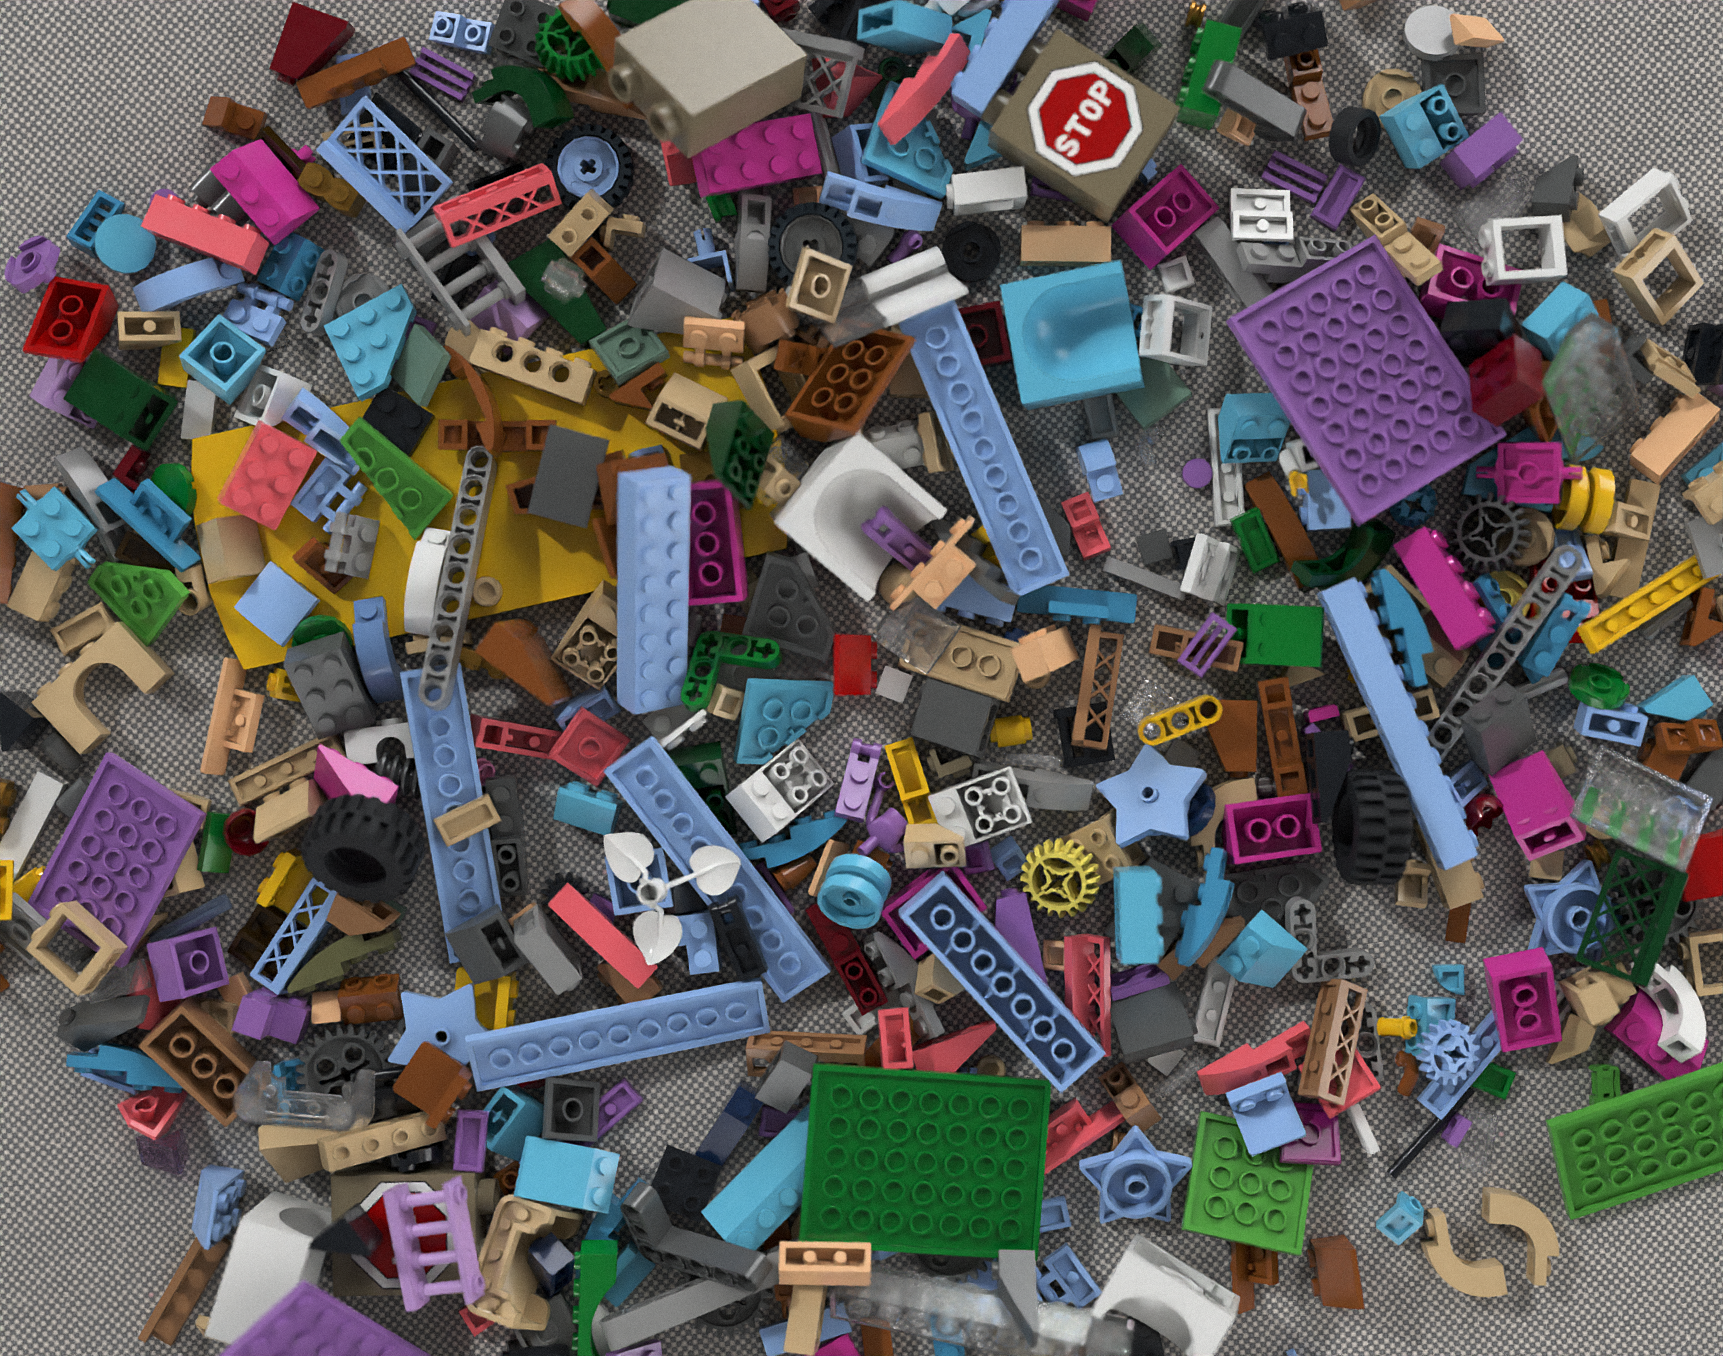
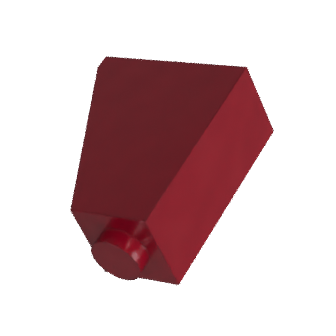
M292 2L269 69L277 76L276 80L278 82L294 87L298 80L318 73L354 35L355 28L349 21Z

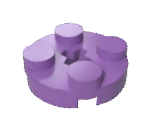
M34 236L18 247L22 252L16 259L13 256L10 257L4 272L5 279L14 288L23 294L27 293L42 282L46 284L54 279L56 276L54 267L58 261L60 248L44 236Z

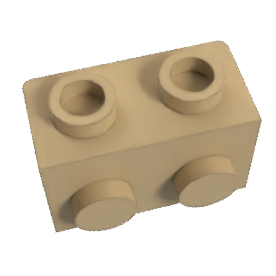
M1723 460L1713 466L1712 469L1714 471L1709 475L1693 480L1688 485L1689 489L1682 493L1686 500L1693 501L1708 525H1714L1723 518Z

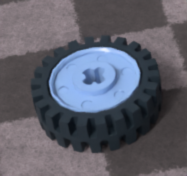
M584 124L581 127L575 125L572 126V130L568 131L566 129L563 131L560 138L556 137L553 141L554 145L552 148L549 147L547 152L548 158L545 159V166L552 172L562 204L572 210L591 189L595 190L612 207L622 204L623 198H627L630 193L629 189L633 186V175H635L631 153L623 140L612 130L605 129L597 124L596 126ZM586 166L594 167L596 171L593 174L590 172L586 173L584 168Z

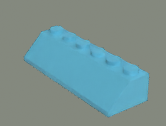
M809 1103L701 1211L726 1242L756 1250L801 1205Z

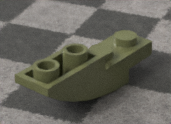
M397 928L372 938L369 933L353 936L348 935L336 941L313 957L297 973L287 987L288 993L298 991L299 995H303L316 990L315 984L326 981L328 986L344 980L343 974L351 970L348 960H350L352 965L368 959L367 953L377 950L380 955L396 949L394 943L402 940L399 929Z

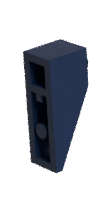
M741 1079L694 1155L723 1166L763 1102L755 1099L757 1091L755 1087Z

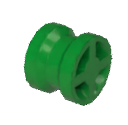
M730 193L706 197L716 223L721 222L725 216L733 217L737 215Z

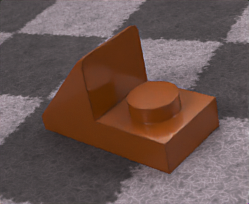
M211 96L202 125L254 141L260 129L265 127L268 114L237 104L229 97Z
M658 362L611 393L609 397L615 404L651 411L653 406L644 392L646 390L653 392L665 383L663 379L668 375Z
M313 536L292 558L295 563L335 595L354 576L325 571L327 558H324L325 549L329 550V544L327 542L322 544Z
M1700 587L1692 592L1690 600L1693 602V607L1687 611L1679 646L1695 647L1723 631L1722 622L1708 619L1716 606L1714 589Z

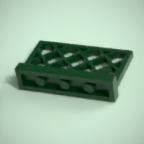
M1616 849L1574 961L1647 988L1689 873L1678 869L1675 870ZM1620 857L1632 861L1638 873L1621 879L1616 869ZM1639 864L1649 868L1642 871ZM1652 870L1666 873L1667 876L1663 886L1651 890L1644 874ZM1615 874L1618 882L1610 884L1613 875ZM1640 876L1647 893L1631 899L1624 882ZM1620 884L1627 901L1611 908L1606 898L1607 891ZM1661 891L1657 901L1654 893ZM1650 896L1655 909L1653 914L1641 919L1633 902ZM1604 902L1607 910L1600 912ZM1629 904L1637 921L1621 927L1613 911ZM1610 913L1617 929L1601 936L1595 923L1598 917ZM1648 919H1651L1648 928L1646 929L1643 922ZM1639 924L1645 936L1641 943L1631 947L1623 930ZM1594 930L1597 938L1590 940L1592 931ZM1619 932L1627 949L1610 955L1603 938ZM1599 941L1607 957L1596 962L1584 958L1587 945ZM1640 947L1638 955L1636 957L1633 952V949ZM1629 952L1634 962L1631 974L1619 971L1612 958ZM1609 960L1612 968L1600 963Z

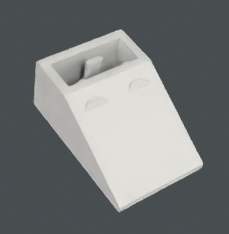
M798 738L725 797L761 843H763L831 788L834 782Z
M1011 766L935 791L928 796L938 824L964 837L965 847L1033 822Z

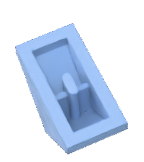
M1471 760L1445 774L1453 784L1454 791L1451 794L1455 803L1459 802L1462 807L1488 785L1477 764Z

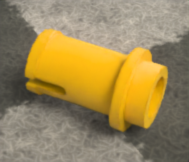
M1403 1016L1402 1018L1381 1017L1377 1021L1376 1028L1378 1035H1381V1037L1401 1036L1403 1039L1409 1040L1411 1037H1415L1418 1031L1416 1020L1410 1016Z

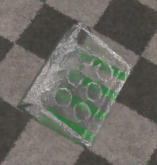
M1589 313L1567 332L1542 381L1570 462L1573 464L1577 463L1643 408L1617 327L1596 314Z
M1600 744L1585 766L1578 783L1569 817L1677 870L1685 872L1713 798Z

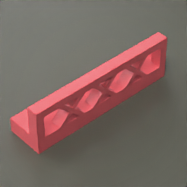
M540 163L432 208L436 218L444 228L449 245L454 248L562 204L551 170L543 163ZM548 185L552 198L541 203L534 200L537 189ZM518 197L525 200L519 212L513 214L506 211L511 199ZM489 208L497 211L492 223L485 225L478 222L482 211ZM461 219L470 223L465 234L454 237L450 224Z
M1088 933L1064 936L1065 1005L1094 1037L1095 1033H1098L1100 1044L1106 1052L1103 1057L1111 1056L1110 938ZM1094 943L1100 944L1099 958L1094 953ZM1096 973H1097V975H1098L1099 978H1100V987H1099V988H1098L1097 985L1095 984V974H1096ZM1096 1002H1097V1004H1098L1099 1007H1100V1016H1099V1018H1098L1097 1014L1095 1013V1003H1096Z

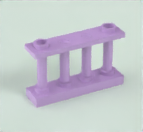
M456 1176L442 1184L443 1190L411 1194L408 1183L397 1184L383 1192L406 1312L417 1311L431 1301L430 1296L463 1292L465 1303L468 1305L484 1295L485 1281L480 1274L466 1202L467 1190L463 1185L461 1176ZM446 1202L449 1220L423 1224L415 1222L412 1207ZM452 1232L455 1250L427 1254L421 1252L419 1236ZM458 1262L461 1280L430 1284L427 1282L424 1266Z

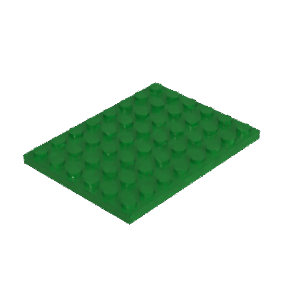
M813 1063L798 1242L871 1243V1251L997 1258L998 1250H1035V1261H1038L1051 1082L1047 1078Z

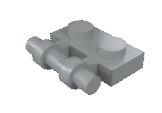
M336 511L334 523L331 522L329 530L332 532L329 550L325 549L324 558H327L325 571L368 579L380 521L351 514L348 516V513Z

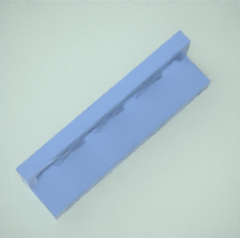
M312 878L251 971L250 976L277 995L288 993L287 987L297 973L309 962L332 926L331 923L326 921V918L338 892L335 890L330 891L324 887L323 882H318ZM319 886L329 895L322 905L313 906L311 894ZM315 909H319V911H318L317 914L315 915V911H314V910H315ZM308 911L310 918L309 926L305 930L297 931L296 917L299 913ZM292 936L293 951L291 954L281 956L279 945L284 937ZM276 961L278 974L271 981L261 974V971L267 962Z

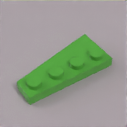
M360 416L339 440L360 469L366 473L374 484L375 489L384 497L394 514L402 521L414 540L454 495Z

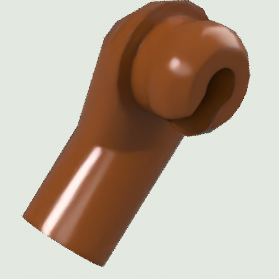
M1401 1050L1397 1052L1395 1057L1396 1065L1402 1066L1404 1071L1397 1087V1092L1409 1097L1419 1078V1070L1416 1056L1412 1055L1411 1052L1407 1053Z

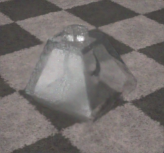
M916 596L900 604L894 611L888 610L871 635L883 647L928 675L962 626Z

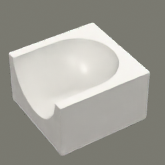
M857 432L852 437L832 440L800 477L801 485L784 505L778 503L769 515L778 527L869 602L876 594L875 588L880 575L893 556L869 538L861 529V524L867 519L871 520L874 518L876 511L884 505L896 518L915 533L928 522L934 519L940 520L948 510ZM884 524L879 529L884 533L889 527Z
M273 1191L241 1218L205 1337L233 1344L302 1280H306L318 1287L328 1252L310 1250L309 1243L325 1227L332 1223L331 1208Z
M1136 1233L1090 1314L1101 1320L1109 1309L1123 1312L1158 1331L1177 1345L1187 1356H1214L1236 1317L1240 1296Z

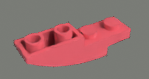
M1302 1021L1255 1049H1252L1246 1043L1197 1071L1203 1092L1206 1095L1226 1094V1092L1276 1073L1282 1072L1284 1076L1296 1070L1295 1059L1306 1054L1311 1032L1310 1027Z

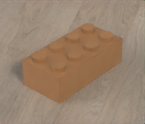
M190 996L182 1000L146 1034L139 1044V1047L225 1127L269 1087L272 1081V1073Z

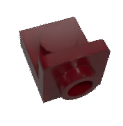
M761 0L775 24L780 21L786 23L797 16V11L800 10L798 0Z
M131 445L113 472V475L120 479V482L133 494L141 483L135 478L146 470L149 464L148 458L151 455L148 451L135 445Z

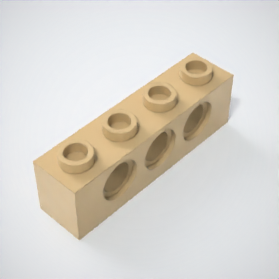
M491 327L489 331L480 329L469 359L470 364L586 406L595 376L597 375V372L591 369L592 363L575 357L573 362L563 358L564 353L549 347L544 352L534 348L535 342L519 337L518 341L506 338L507 332ZM504 348H512V359L508 362H501L499 358L500 352ZM532 358L541 359V367L536 372H529L527 369V364ZM560 368H568L570 372L569 378L565 382H557L555 379L556 372Z
M420 1110L419 1112L409 1113L318 1138L317 1142L322 1166L325 1170L332 1172L446 1140L444 1123L440 1122L435 1130L425 1124L430 1115Z

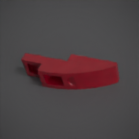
M817 903L807 907L805 911L829 952L834 966L861 1015L863 1016L887 1003L888 999L852 929L830 920L820 910Z

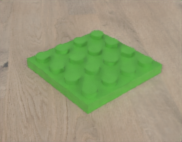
M1201 1111L1198 1116L1192 1155L1193 1167L1190 1169L1181 1231L1300 1256L1302 1253L1313 1165L1280 1163L1279 1147L1251 1156L1235 1118Z

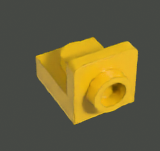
M275 667L274 673H270L267 679V690L270 691V696L277 699L300 702L286 670Z

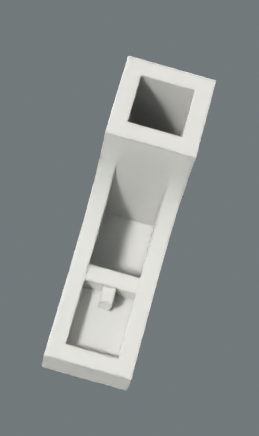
M426 527L421 541H417L405 593V632L430 636L451 531Z
M1634 962L1625 967L1629 975L1631 974ZM1657 963L1648 987H1638L1654 1000L1662 1016L1663 1029L1657 1045L1682 1063L1702 1052L1706 1039L1705 1015L1696 992L1684 975L1673 965L1664 969Z

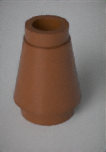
M807 853L798 859L776 866L777 869L772 872V875L784 892L789 889L793 891L817 865L811 855Z

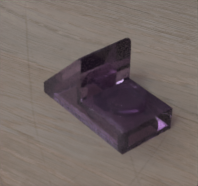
M179 1129L164 1138L160 1137L155 1141L145 1135L136 1138L142 1165L176 1175L183 1173L189 1156L183 1129Z

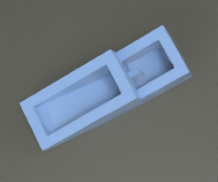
M302 388L287 407L281 419L306 435L305 443L354 476L360 467L339 441L350 427L322 401L305 388Z

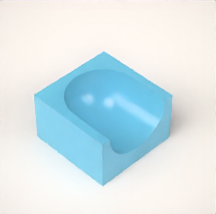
M1120 260L1000 285L1021 404L1027 410L1145 388L1125 273Z

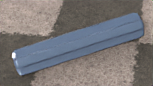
M226 894L220 895L153 931L149 938L151 942L187 933L231 909L232 903Z

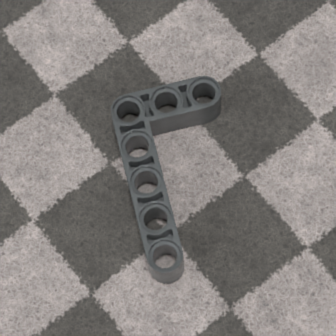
M638 1182L620 1206L638 1250L647 1260L751 1293L757 1291L773 1267L767 1256L758 1251L672 1226L657 1191L647 1183Z

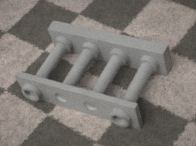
M455 194L454 196L450 197V198L447 199L446 201L451 200V199H453V198H456V197H458V196ZM461 219L450 224V226L454 229L458 227L462 234H465L470 223ZM437 221L408 239L401 228L396 231L397 243L395 244L398 253L404 260L409 258L448 312L447 319L455 331L461 330L465 337L471 334L468 320L501 299L505 298L507 300L510 298L515 306L525 300V288L486 235L457 247H451L426 263L416 249L445 232L440 221ZM476 251L481 258L480 264L443 287L434 275V272L466 252ZM486 274L488 276L493 275L498 282L497 288L460 310L451 296Z

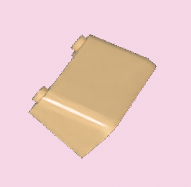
M514 1195L504 1196L496 1207L478 1259L480 1274L485 1281L484 1295L472 1304L466 1305L469 1311L512 1329L545 1331L551 1310L548 1301L535 1294L538 1281L527 1263L529 1246L538 1237L542 1236L544 1238L551 1232L559 1239L568 1240L573 1238L580 1229L584 1215L569 1209L515 1197Z

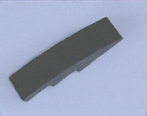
M944 517L940 520L934 519L930 521L940 540L944 543L953 535L949 531L954 525L951 521ZM966 532L955 545L976 563L975 568L969 575L997 599L1014 606L1020 595L998 581L1003 570L982 556L987 545Z

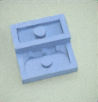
M270 561L234 608L268 637L284 647L294 635L295 629L309 616L320 602V599L303 584L295 581L280 566Z

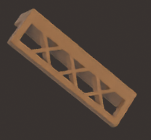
M1090 624L1071 745L1106 751L1124 634L1101 631L1102 626ZM1100 639L1117 641L1116 651L1107 658L1098 649ZM1098 656L1101 662L1096 665V660ZM1114 659L1113 668L1109 664V661ZM1105 665L1112 674L1109 682L1101 687L1095 680L1094 673ZM1092 685H1094L1097 690L1091 694ZM1108 687H1110L1109 697L1104 691ZM1101 694L1107 702V709L1096 715L1089 706L1090 700ZM1089 712L1093 719L1087 722ZM1103 716H1105L1104 725L1100 721V718H1102ZM1096 722L1103 731L1102 742L1084 740L1086 728Z
M1331 979V981L1321 982L1298 1095L1306 1098H1319L1344 1106L1368 989L1343 979ZM1349 991L1356 993L1354 1006L1351 1008L1347 1002ZM1344 1020L1349 1025L1348 1035L1345 1037L1341 1031V1025ZM1341 1049L1343 1060L1342 1064L1338 1066L1335 1061V1054L1337 1050ZM1333 1078L1337 1083L1335 1096L1328 1093L1329 1083Z
M770 1031V1033L749 1036L745 1048L748 1076L761 1077L767 1067L755 1066L754 1058L765 1059L771 1063L785 1040L817 1055L816 1061L842 1065L844 1063H858V1066H865L868 1043L867 1035Z
M197 1237L195 1238L138 1337L139 1340L146 1343L154 1336L169 1346L174 1344L231 1246L232 1241L223 1237L211 1249L206 1250L202 1247Z

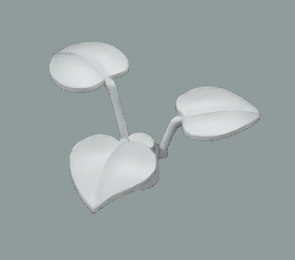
M636 832L613 833L604 836V851L613 873L620 880L628 883L636 882L641 877V874H643V878L640 879L641 884L637 889V897L642 904L656 910H649L640 914L633 926L635 942L642 952L647 965L656 964L671 955L682 938L680 920L675 915H664V909L657 904L666 898L668 889L696 878L697 886L702 892L709 895H719L731 888L741 866L739 857L731 850L721 846L709 845L699 848L691 855L690 866L694 873L668 883L659 878L648 880L649 872L646 867L651 865L654 860V850L647 837Z

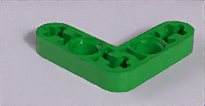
M719 631L702 633L697 640L681 691V699L685 708L690 712L698 713L700 710H705L708 707L722 663L759 669L776 668L782 661V653L778 643L771 639ZM712 642H716L717 646L711 647L709 653L711 658H709L706 646H710ZM735 646H747L744 654L738 656L732 654ZM768 650H772L773 654H769L768 658L763 657L762 654H767ZM708 666L711 668V672L705 677H699L696 675L698 668ZM696 685H698L701 698L697 697L695 702H691L690 697H695L697 692Z

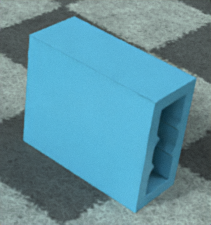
M893 0L859 10L858 41L910 56L942 48L950 33H952L951 15L903 0Z

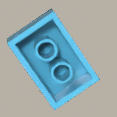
M1150 866L1113 867L1116 958L1121 964L1159 963L1158 955H1163L1164 952L1163 937L1159 936L1157 925H1162L1163 923L1162 907L1158 905L1156 895L1162 893L1161 876H1158L1156 871Z

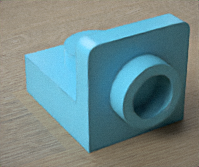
M1401 1191L1397 1194L1396 1204L1377 1220L1376 1228L1397 1245H1400L1423 1225L1424 1208L1415 1197L1408 1196L1405 1192Z

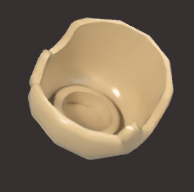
M900 562L886 567L879 577V591L883 599L889 604L893 600L889 597L891 593L901 583L906 586L912 579L909 575L911 571ZM912 591L898 607L917 603L921 597L915 591Z

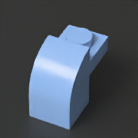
M1104 438L1077 446L1075 449L1083 476L1087 478L1093 503L1123 495L1115 466L1116 461L1108 440Z

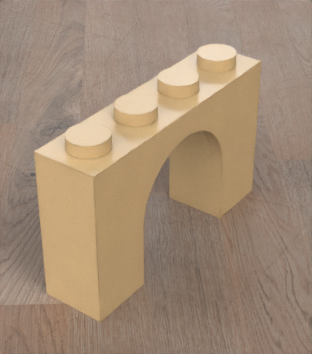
M111 622L101 631L103 636L95 643L90 642L84 646L79 652L81 656L74 663L69 662L58 671L60 676L53 683L48 682L43 685L36 693L38 697L31 702L79 754L91 753L111 734L89 710L84 699L86 679L95 668L106 663L119 667L144 694L155 693L175 674L150 646L147 647L124 622Z

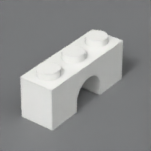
M399 718L381 720V726L370 727V724L343 732L347 759L361 764L378 762V759L383 755V745L390 737H395L402 741L405 746L406 758H414L408 722L399 723Z

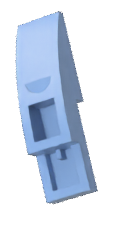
M828 171L818 203L847 211V216L866 222L907 230L933 231L943 202L889 185L881 188Z

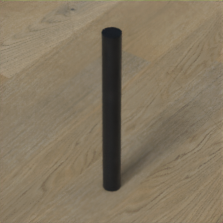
M407 70L394 74L473 152L479 149L475 146L476 138Z
M1469 1087L1442 1120L1436 1116L1391 1165L1387 1172L1396 1179L1475 1091Z

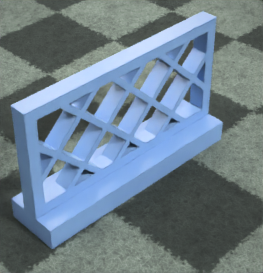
M367 96L360 99L332 135L316 149L396 230L401 228L405 234L423 219L454 183ZM364 107L373 115L374 127L360 126L359 114ZM353 122L354 127H349L350 124ZM345 131H354L356 148H347L339 140ZM361 131H374L376 148L362 147ZM381 131H390L395 136L396 148H382ZM363 153H376L378 170H369L364 165ZM383 153H396L398 170H384ZM403 153H412L417 158L418 170H404ZM385 174H398L400 191H391L386 186ZM405 174H418L419 191H406ZM425 175H434L442 183L437 191H426ZM407 196H420L421 209L416 215L407 207Z

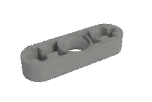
M328 249L320 255L301 316V327L303 330L317 336L324 335L326 333L324 325L332 321L347 271V258L339 252ZM325 286H327L328 293L326 297L321 300V291Z
M1108 557L1103 572L1179 601L1184 600L1186 593L1180 591V583Z

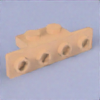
M971 515L965 521L960 518L949 530L953 535L945 543L940 540L929 552L932 558L926 564L920 562L909 574L912 577L911 581L906 586L901 583L889 596L893 599L889 606L891 610L894 611L912 591H915L936 610L975 568L976 563L955 545L973 525L975 519Z
M225 657L223 660L200 772L204 774L224 775L230 748L253 753L265 695L243 690L247 670L243 669L239 659Z

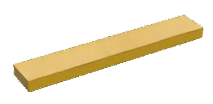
M1694 554L1577 628V631L1590 654L1597 653L1719 575L1703 579Z

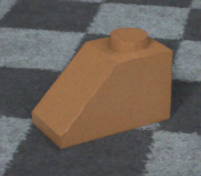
M338 892L326 921L347 935L353 936L382 931L396 921L401 913L383 901L379 903H371L369 900L360 902L355 901V898L349 896L347 898L340 896Z

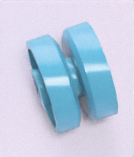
M843 854L835 857L830 863L825 881L822 883L817 895V904L830 920L839 925L852 929H865L874 926L879 920L884 902L887 900L891 889L892 880L888 871L869 857L858 854Z

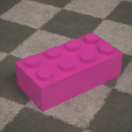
M810 113L755 122L692 156L700 198L809 179L822 173Z
M717 479L690 482L688 606L744 601L749 597L739 501Z
M1424 526L1393 545L1455 649L1466 650L1496 632L1492 627L1496 624L1494 617L1487 608L1480 607L1477 599L1481 598L1472 583L1465 582L1461 574L1465 570L1457 557L1449 556L1446 548L1450 546L1441 532Z

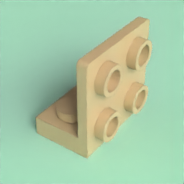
M1115 808L1105 813L1097 821L1061 837L1064 845L1069 840H1073V848L1075 849L1080 845H1084L1082 853L1085 856L1092 853L1093 857L1089 863H1096L1099 867L1093 873L1101 875L1100 881L1095 883L1098 886L1113 879V867L1138 866L1146 859L1137 842L1124 848H1120L1116 844ZM1077 871V872H1076V875H1077L1079 881H1080L1081 884H1082L1080 874H1079V872Z

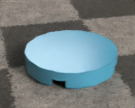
M119 214L104 220L99 226L94 239L95 253L101 263L108 269L122 274H134L145 269L154 258L156 250L155 236L141 227L143 220L129 214Z

